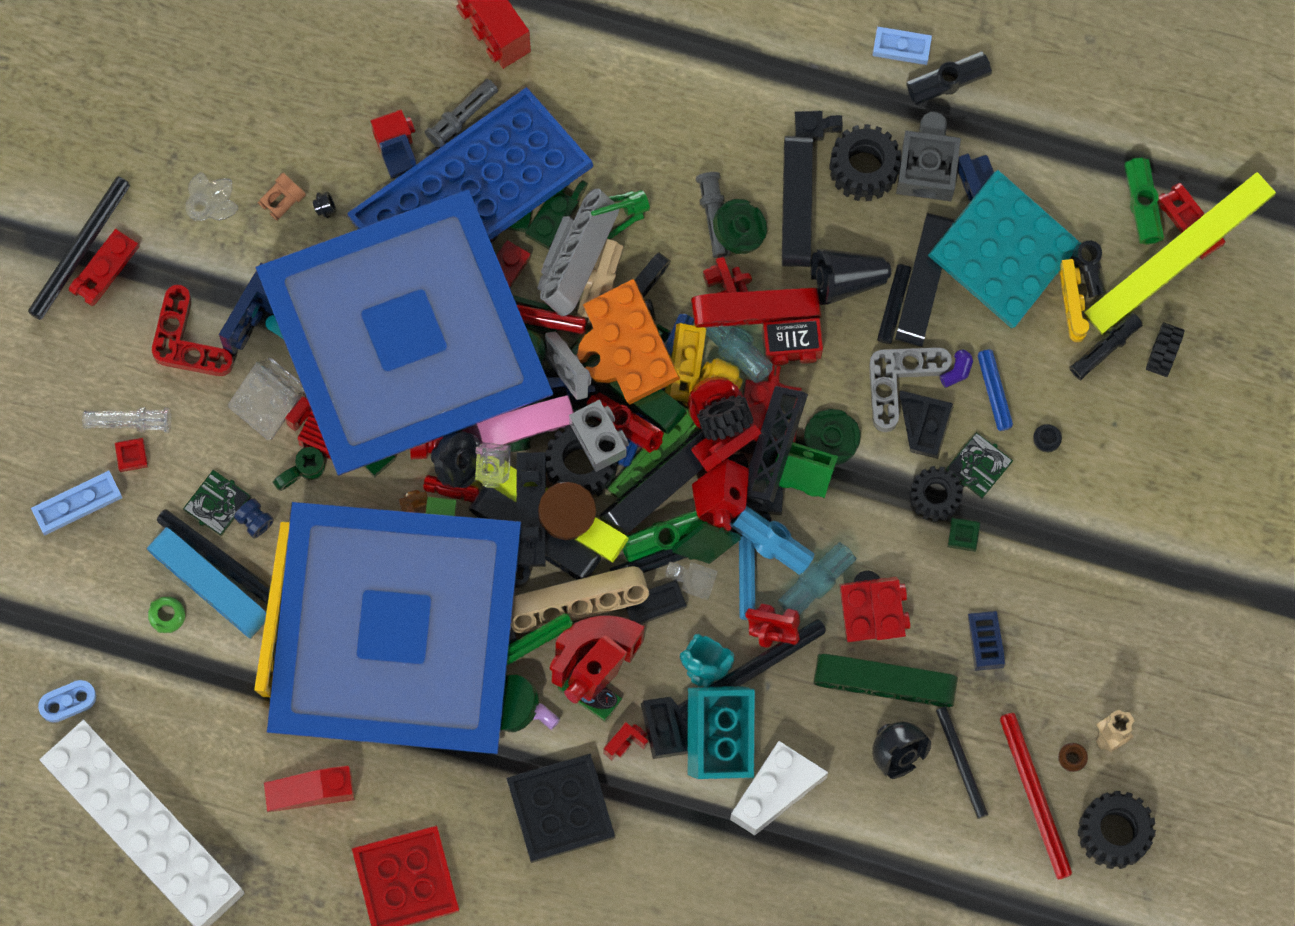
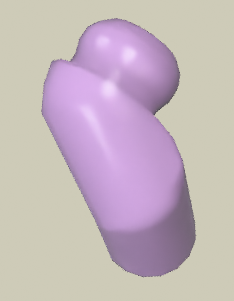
M539 703V705H536L534 711L536 715L533 720H540L552 730L559 723L560 718L543 704Z

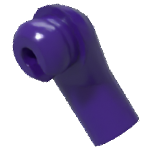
M961 349L955 353L953 370L939 375L944 388L963 381L969 376L973 357L966 350Z

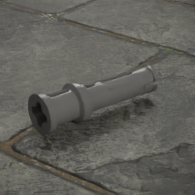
M489 79L484 80L452 112L443 113L441 115L442 119L436 125L424 131L429 141L439 149L445 145L444 143L454 133H460L463 128L462 124L494 94L498 93L496 85Z
M707 172L696 176V183L700 185L702 196L700 205L702 208H705L713 258L731 255L730 251L725 249L717 240L713 229L715 213L725 201L724 196L720 192L718 180L721 179L719 172Z

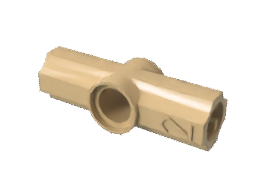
M606 239L585 285L576 315L586 318V324L590 326L592 324L583 304L614 289L617 278L616 271L623 252V246L610 239Z
M1117 710L1096 725L1099 729L1096 743L1101 750L1105 749L1113 752L1134 738L1131 733L1134 719L1130 712L1125 713Z

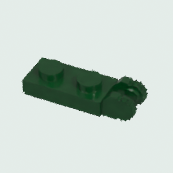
M584 180L577 185L572 197L564 194L569 186L567 185L546 200L525 232V236L549 250L562 218L571 217L578 207V202L588 186V183Z

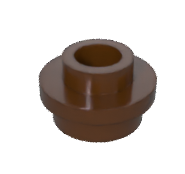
M1068 743L1061 748L1058 760L1066 771L1078 772L1085 767L1088 761V754L1082 745ZM1068 754H1076L1078 761L1075 763L1070 762Z

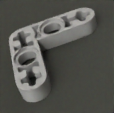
M944 348L888 349L873 353L869 363L872 421L877 430L890 432L897 426L899 419L897 378L939 376L948 372L952 358L947 350ZM907 356H913L917 359L918 366L912 370L907 369L903 366L902 360ZM923 356H927L926 362L934 361L935 356H940L942 361H946L942 364L941 368H938L936 363H927L926 369H922ZM879 358H884L885 363L889 364L886 365L885 377L880 378V366L875 364L878 363ZM881 384H886L891 388L892 394L887 398H882L876 393V388ZM888 404V417H893V419H890L889 424H884V421L878 418L882 417L883 405Z

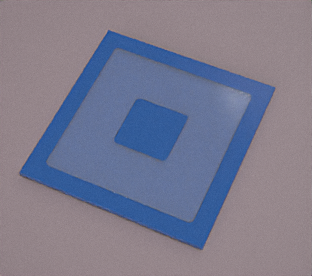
M469 189L255 267L338 476L553 395Z
M292 502L267 733L498 754L521 522Z

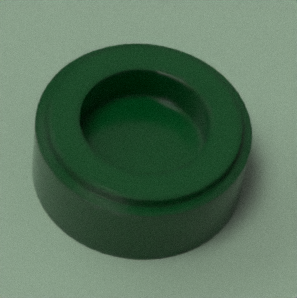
M293 466L276 477L272 483L278 491H282L299 480L302 474L296 466Z

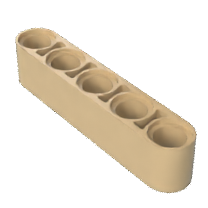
M632 566L516 595L513 601L511 627L517 633H528L564 613H567L571 620L575 621L643 603L649 596L644 574L640 568Z

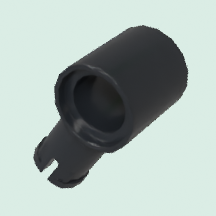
M1087 240L1076 246L1071 256L1074 266L1079 268L1080 274L1084 276L1089 298L1106 294L1100 273L1102 268L1100 264L1102 249L1097 242ZM1082 249L1090 251L1091 261L1083 259L1081 255Z

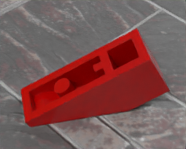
M349 765L319 769L264 783L267 812L355 800L352 773Z

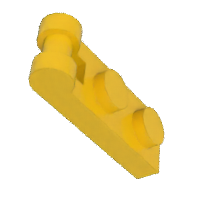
M1073 259L1062 260L1059 275L1069 337L1074 342H1082L1089 330V323L1086 319L1082 318L1081 311H1085V301L1083 294L1079 295L1077 285L1081 283L1080 270L1074 267Z
M678 323L675 329L671 359L680 380L668 385L665 392L676 401H680L683 405L687 406L690 392L699 383L706 328H697L693 325ZM680 382L687 383L685 391L679 390Z

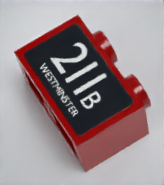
M820 318L763 322L762 337L765 363L783 366L788 364L789 361H800V363L809 364L816 362L817 359H821L823 347Z

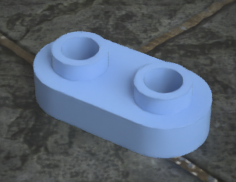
M78 680L43 695L38 704L39 712L49 722H60L90 709L96 701V691L87 681ZM81 692L87 694L84 701L77 700V696ZM53 704H59L60 706L56 713L50 712V707Z

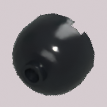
M901 721L886 724L878 730L877 737L873 743V760L885 776L888 775L890 779L903 777L916 768L912 763L919 757L922 760L927 757L931 749V740L913 723Z

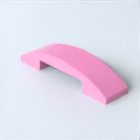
M567 395L496 416L462 431L471 433L479 439L484 454L497 450L498 447L546 431L551 432L570 425L569 415L574 413L570 397Z

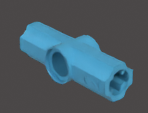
M748 506L731 521V527L752 541L759 554L767 559L776 558L799 575L804 573L814 559L815 554L791 537L790 531L783 524L777 521H771L770 523Z

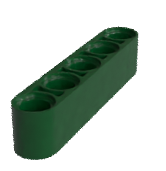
M587 331L569 348L574 355H577L579 344L588 333ZM591 355L585 363L581 364L584 368L595 367L600 362V355ZM618 381L602 383L627 403ZM662 389L630 404L633 409L666 434H669L687 414V411Z
M818 654L813 684L823 688L939 707H953L958 677L948 673L832 654Z

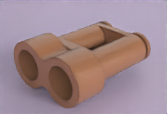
M283 172L275 180L276 184L257 202L264 210L267 208L270 211L269 214L276 221L295 202L299 203L306 196V193ZM283 194L285 196L284 199L275 208H272L270 205Z

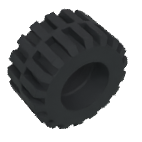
M864 124V129H860L859 125L853 126L852 132L848 129L842 133V138L838 137L835 141L830 158V177L832 181L836 180L835 187L838 191L843 188V195L849 197L852 194L854 195V200L860 201V197H865L866 201H872L874 195L879 199L883 197L884 191L888 193L892 189L893 184L896 183L901 165V151L898 150L897 141H891L892 135L888 131L885 134L881 133V127L876 126L875 130L870 129L871 124ZM858 153H869L879 160L881 167L872 173H862L852 167L849 159Z
M565 426V431H557L555 439H550L548 443V450L545 453L547 478L553 485L562 482L579 484L588 490L591 496L596 494L598 497L603 494L604 488L608 490L611 486V480L616 475L617 462L597 472L593 470L582 475L569 471L564 465L566 456L575 450L583 448L571 426ZM603 442L599 446L604 452H610L615 448L611 442Z
M1114 791L1112 794L1104 793L1090 803L1080 818L1078 836H1081V841L1079 843L1081 848L1085 847L1087 850V857L1089 859L1091 857L1096 859L1095 863L1099 866L1105 864L1108 869H1113L1114 867L1123 869L1128 865L1132 866L1146 854L1153 844L1152 840L1156 833V830H1153V826L1156 823L1155 819L1149 815L1152 811L1149 806L1145 808L1142 805L1144 801L1141 798L1137 800L1132 798V793L1127 792L1125 795L1121 794V791ZM1118 815L1129 822L1133 831V837L1127 845H1114L1103 837L1100 824L1105 816Z

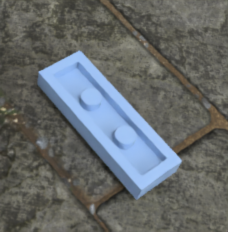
M107 471L32 507L31 510L45 536L123 497L110 471Z

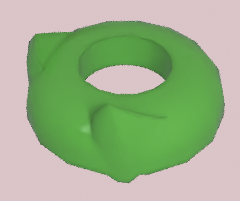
M169 596L161 597L150 603L148 620L157 632L172 633L183 625L185 609L177 599ZM169 606L174 609L175 615L171 620L162 621L158 617V612L162 607Z

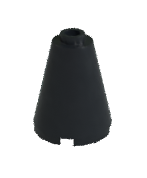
M818 249L817 252L812 254L810 263L811 280H816L820 305H829L885 285L892 273L891 265L889 262H886L884 257L829 249Z

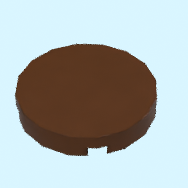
M572 482L557 483L548 488L541 497L538 507L541 525L550 535L562 540L577 539L586 533L592 526L596 514L595 501L589 491L581 485Z

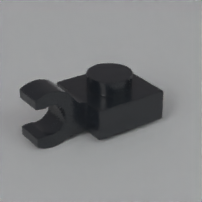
M822 111L795 112V136L813 137V141H823V133L842 132V115H832L823 118Z

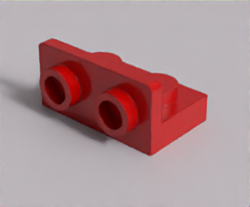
M754 424L747 430L743 428L744 431L741 433H734L735 436L732 437L729 435L725 439H720L719 437L717 440L705 438L692 448V452L704 469L709 472L759 436L761 432Z

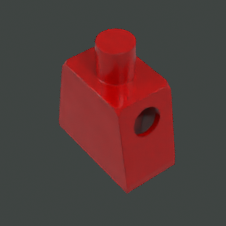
M725 459L692 484L698 518L714 525V527H724L725 530L730 531L731 520L746 508L749 469L729 459Z
M604 634L574 668L568 682L569 687L564 691L565 696L575 704L582 698L592 701L617 676L627 651Z

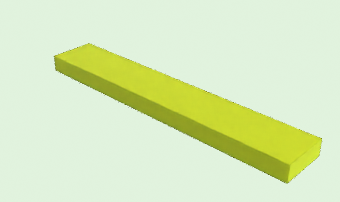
M487 452L477 466L481 470L476 480L484 485L491 486L516 502L517 470ZM526 482L524 486H538L535 482ZM595 517L589 530L575 540L613 563L629 539L623 533Z

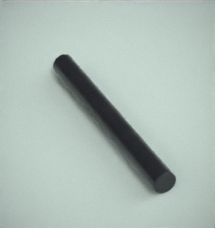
M947 707L939 708L936 710L937 716L977 819L988 816V812Z

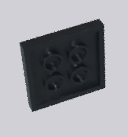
M591 753L506 778L531 863L615 839V833Z

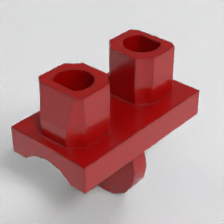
M724 257L716 259V265L703 270V278L707 287L722 284L724 291L718 293L737 292V288L739 292H748L746 285L752 282L751 274H742L739 267L732 269L734 275L732 278Z
M762 603L757 610L748 608L745 613V617L749 621V635L759 638L761 647L769 648L773 641L796 645L800 639L798 633L800 617L797 610L787 609L783 615L776 614L775 608L771 605Z

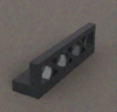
M778 386L774 388L760 431L761 434L758 437L748 468L747 498L752 502L763 504V501L774 502L808 394L805 392Z

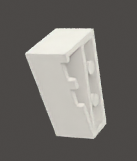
M778 741L731 813L730 820L756 835L814 787L822 783L827 778L828 772Z

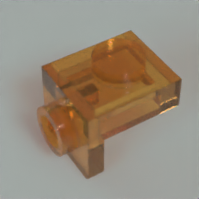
M419 490L405 493L403 495L404 498L399 499L401 511L414 512L413 508L426 505L428 499L426 491L420 493Z

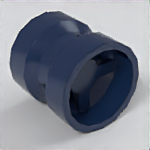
M255 498L243 504L234 515V519L239 524H245L247 533L253 539L266 532L274 522V518L269 513L261 511V504Z

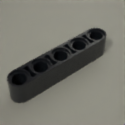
M784 137L782 267H810L813 137Z
M928 212L926 214L895 337L896 341L920 347L923 346L942 267L932 260L928 254L954 223L952 218Z
M699 429L607 507L599 515V518L624 535L635 528L704 468L692 452V448L705 439L703 430Z
M488 485L483 486L468 508L478 518L516 521V502ZM546 530V561L576 580L590 577L602 560L601 557L575 539H558L550 535Z

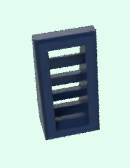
M997 611L968 614L975 671L1004 668L1005 657ZM991 620L992 625L976 627L975 621ZM993 631V636L978 637V632ZM994 642L995 646L980 648L979 643ZM983 653H996V657H981Z

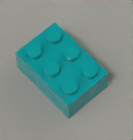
M744 686L688 688V776L696 779L754 778V689Z

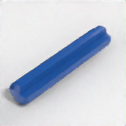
M991 349L983 350L978 353L980 368L997 429L1005 431L1012 428V418L994 353Z

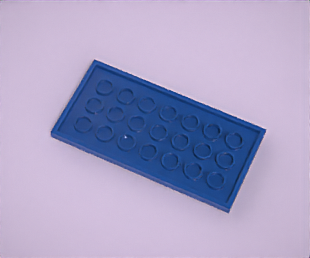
M526 87L352 209L347 215L356 228L360 229L469 189L488 237L491 240L594 166L592 160Z

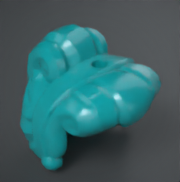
M700 634L694 635L686 650L679 656L682 665L687 669V676L698 687H708L715 680L728 674L734 662L733 652L728 648H723L710 637Z

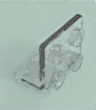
M268 358L255 363L228 403V407L265 439L271 440L284 423L287 414L303 396L306 399L307 397L301 382L272 358Z

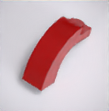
M595 616L573 624L556 640L555 657L549 668L552 671V683L562 688L577 663L584 658L604 634L627 651L624 661L631 663L644 642L645 626L617 616Z

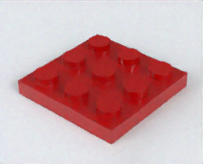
M437 826L351 848L371 926H410L460 912Z

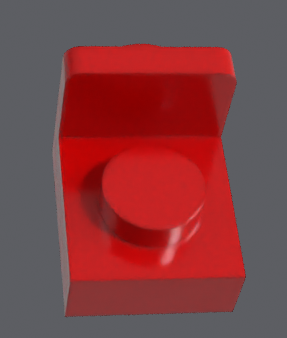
M626 722L604 747L603 754L611 761L616 756L621 758L632 745L628 742L630 739L644 750L648 745V740L645 738L647 734L638 725L633 724L631 727Z

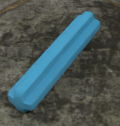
M740 536L739 617L742 620H748L745 617L748 608L755 609V547L752 541L745 536Z

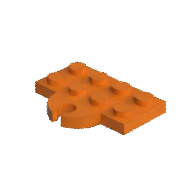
M634 279L583 304L594 329L583 337L579 344L577 357L580 363H585L591 355H600V362L597 366L585 367V369H588L591 379L601 383L618 381L629 405L680 380L673 361Z

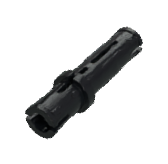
M1131 312L1115 328L1111 327L1108 329L1107 335L1069 367L1071 373L1081 381L1118 347L1122 348L1126 344V340L1143 326L1139 317Z

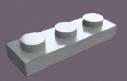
M556 331L545 333V359L577 400L587 398L588 386L591 385V376L588 369L583 367L577 355L572 353L567 342L563 341Z

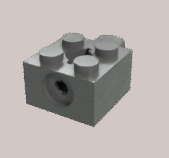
M936 112L925 114L920 122L919 132L905 130L896 194L952 201L961 138L946 136L947 122L943 115Z

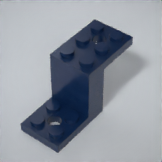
M255 271L219 333L223 349L227 350L232 356H235L238 349L243 350L249 339V335H247L252 325L256 327L262 318L263 311L261 310L263 309L273 314L257 271Z

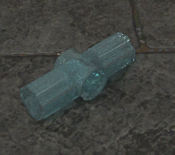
M735 326L706 327V335L719 347L718 354L721 358L737 365L755 383L761 382L771 373L773 364L753 345L754 339L746 330Z
M839 542L820 561H815L807 567L799 576L798 581L778 599V603L784 611L793 609L797 610L800 615L814 600L822 598L836 584V580L856 562L857 558L846 545Z

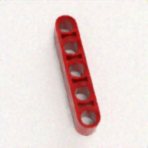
M817 288L714 293L691 298L694 323L697 328L763 324V322L822 317Z

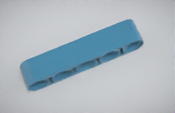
M166 527L146 548L160 563L248 638L251 639L265 624L266 611L169 528Z

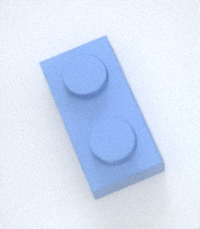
M877 27L872 56L927 65L932 35Z

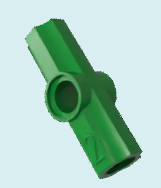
M1143 157L1125 162L1124 168L1131 198L1130 210L1134 214L1139 244H1155L1164 239L1157 204L1158 192L1154 188L1149 159H1144ZM1138 198H1147L1150 201V205H1142Z
M696 510L666 521H657L651 527L627 535L629 540L622 549L627 561L631 562L663 549H672V547L702 523L707 524V522L698 518ZM668 528L670 531L668 540L660 542L658 537L660 531Z

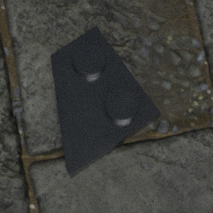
M900 390L899 395L910 451L938 459L954 408L953 403Z
M672 697L643 700L641 703L653 759L688 754V719L684 720L677 711L678 705Z

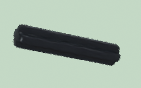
M898 264L877 337V340L884 344H891L912 270L908 265Z

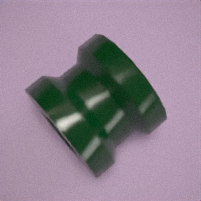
M306 447L301 449L296 455L295 463L297 469L302 474L301 477L306 480H315L322 476L325 471V462L322 453L318 449Z

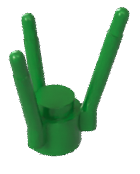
M643 190L637 192L630 191L620 195L608 196L613 202H622L593 210L591 215L596 216L620 208L624 209L627 216L632 214L631 218L609 233L607 239H612L633 223L644 219L643 213L650 210V205Z

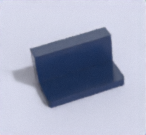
M968 153L958 158L957 172L969 202L972 201L994 173L987 155L971 159Z

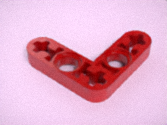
M173 285L169 287L164 296L152 344V354L155 361L163 366L214 376L228 375L233 369L234 362L227 350L182 341L191 306V296L185 286ZM178 293H182V297L185 300L179 301L177 307L179 313L174 311L175 303L172 297H177ZM171 318L179 321L178 329L173 332L164 329V323ZM164 337L170 339L168 347L172 353H167L165 357H162L158 350L164 349L166 343ZM196 350L201 356L197 363L190 364L185 361L186 353ZM206 353H209L210 360L218 361L220 356H223L227 364H222L221 368H217L214 362L207 361V366H204Z

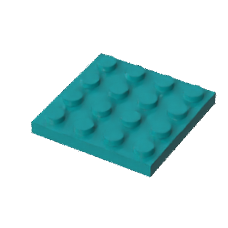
M997 170L991 175L928 256L1012 329L1017 326L1061 270L1060 264L1062 260H1068L1076 246L1081 244V242L1004 174Z

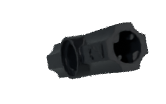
M981 51L957 62H945L939 69L907 81L906 86L912 102L918 105L943 94H954L960 87L990 76L992 69L987 56ZM951 75L956 80L948 82L944 80L943 76Z

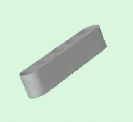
M597 188L585 196L540 294V298L560 316L568 315L576 307L619 213V209L596 216L591 215L593 210L615 204L604 192Z

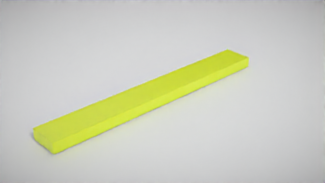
M1256 172L1085 311L1084 315L1103 336L1108 329L1114 327L1275 196L1276 192Z

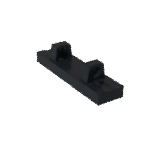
M517 452L516 521L521 522L517 567H546V530L541 525L538 516L540 499L546 492L545 452ZM526 482H535L538 486H524Z

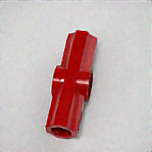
M600 392L592 395L586 402L588 406L600 400L603 407L609 406L615 417V421L612 423L617 432L622 430L627 440L645 451L651 453L657 450L663 443V431L634 414L627 406L616 403ZM592 417L601 423V421L598 418Z

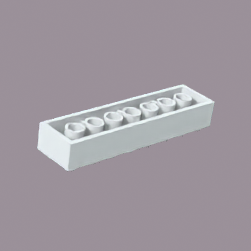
M84 720L39 759L193 926H211L245 894L242 888Z

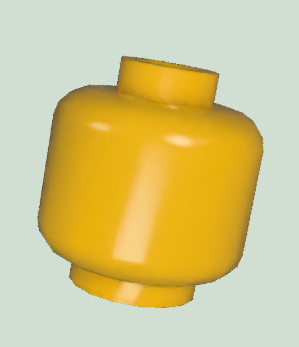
M715 358L711 362L707 361L700 372L699 382L706 378L718 376L729 379L740 389L743 379L739 378L738 366Z

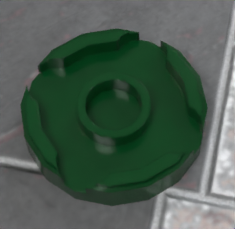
M745 199L727 201L716 211L713 219V229L717 240L725 249L735 254H748L755 251L762 245L767 235V222L762 211L758 207L755 208L750 204L751 202Z
M826 409L816 413L807 423L804 431V444L807 447L838 456L836 465L846 463L855 455L860 445L861 433L857 422L847 415L846 412L838 409Z
M506 675L500 729L503 732L513 733L526 728L536 715V712H534L536 705H539L537 688L531 681L519 675Z

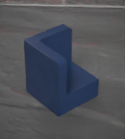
M406 134L379 144L381 156L390 179L401 176L416 165V160Z

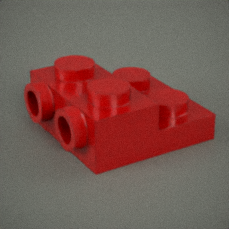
M897 577L839 584L847 642L906 637L905 629H910V618L908 612H903L902 601H907L905 584H900Z

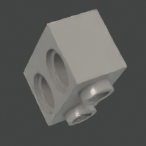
M600 400L569 415V424L595 472L625 458L626 447L629 446L622 430L617 432L612 423L615 421V417L609 406L603 407ZM591 417H596L601 421V424L598 427H590L586 424V421ZM603 442H611L615 448L610 452H604L599 446Z

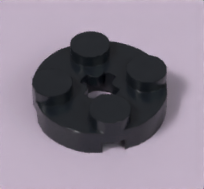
M459 430L448 434L442 438L438 447H435L431 452V461L434 463L436 475L444 486L466 488L476 480L481 468H477L479 459H483V449L479 439L471 433ZM460 454V457L458 459L459 464H457V457Z

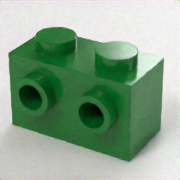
M793 442L779 486L794 488L812 497L819 496L825 498L838 456Z

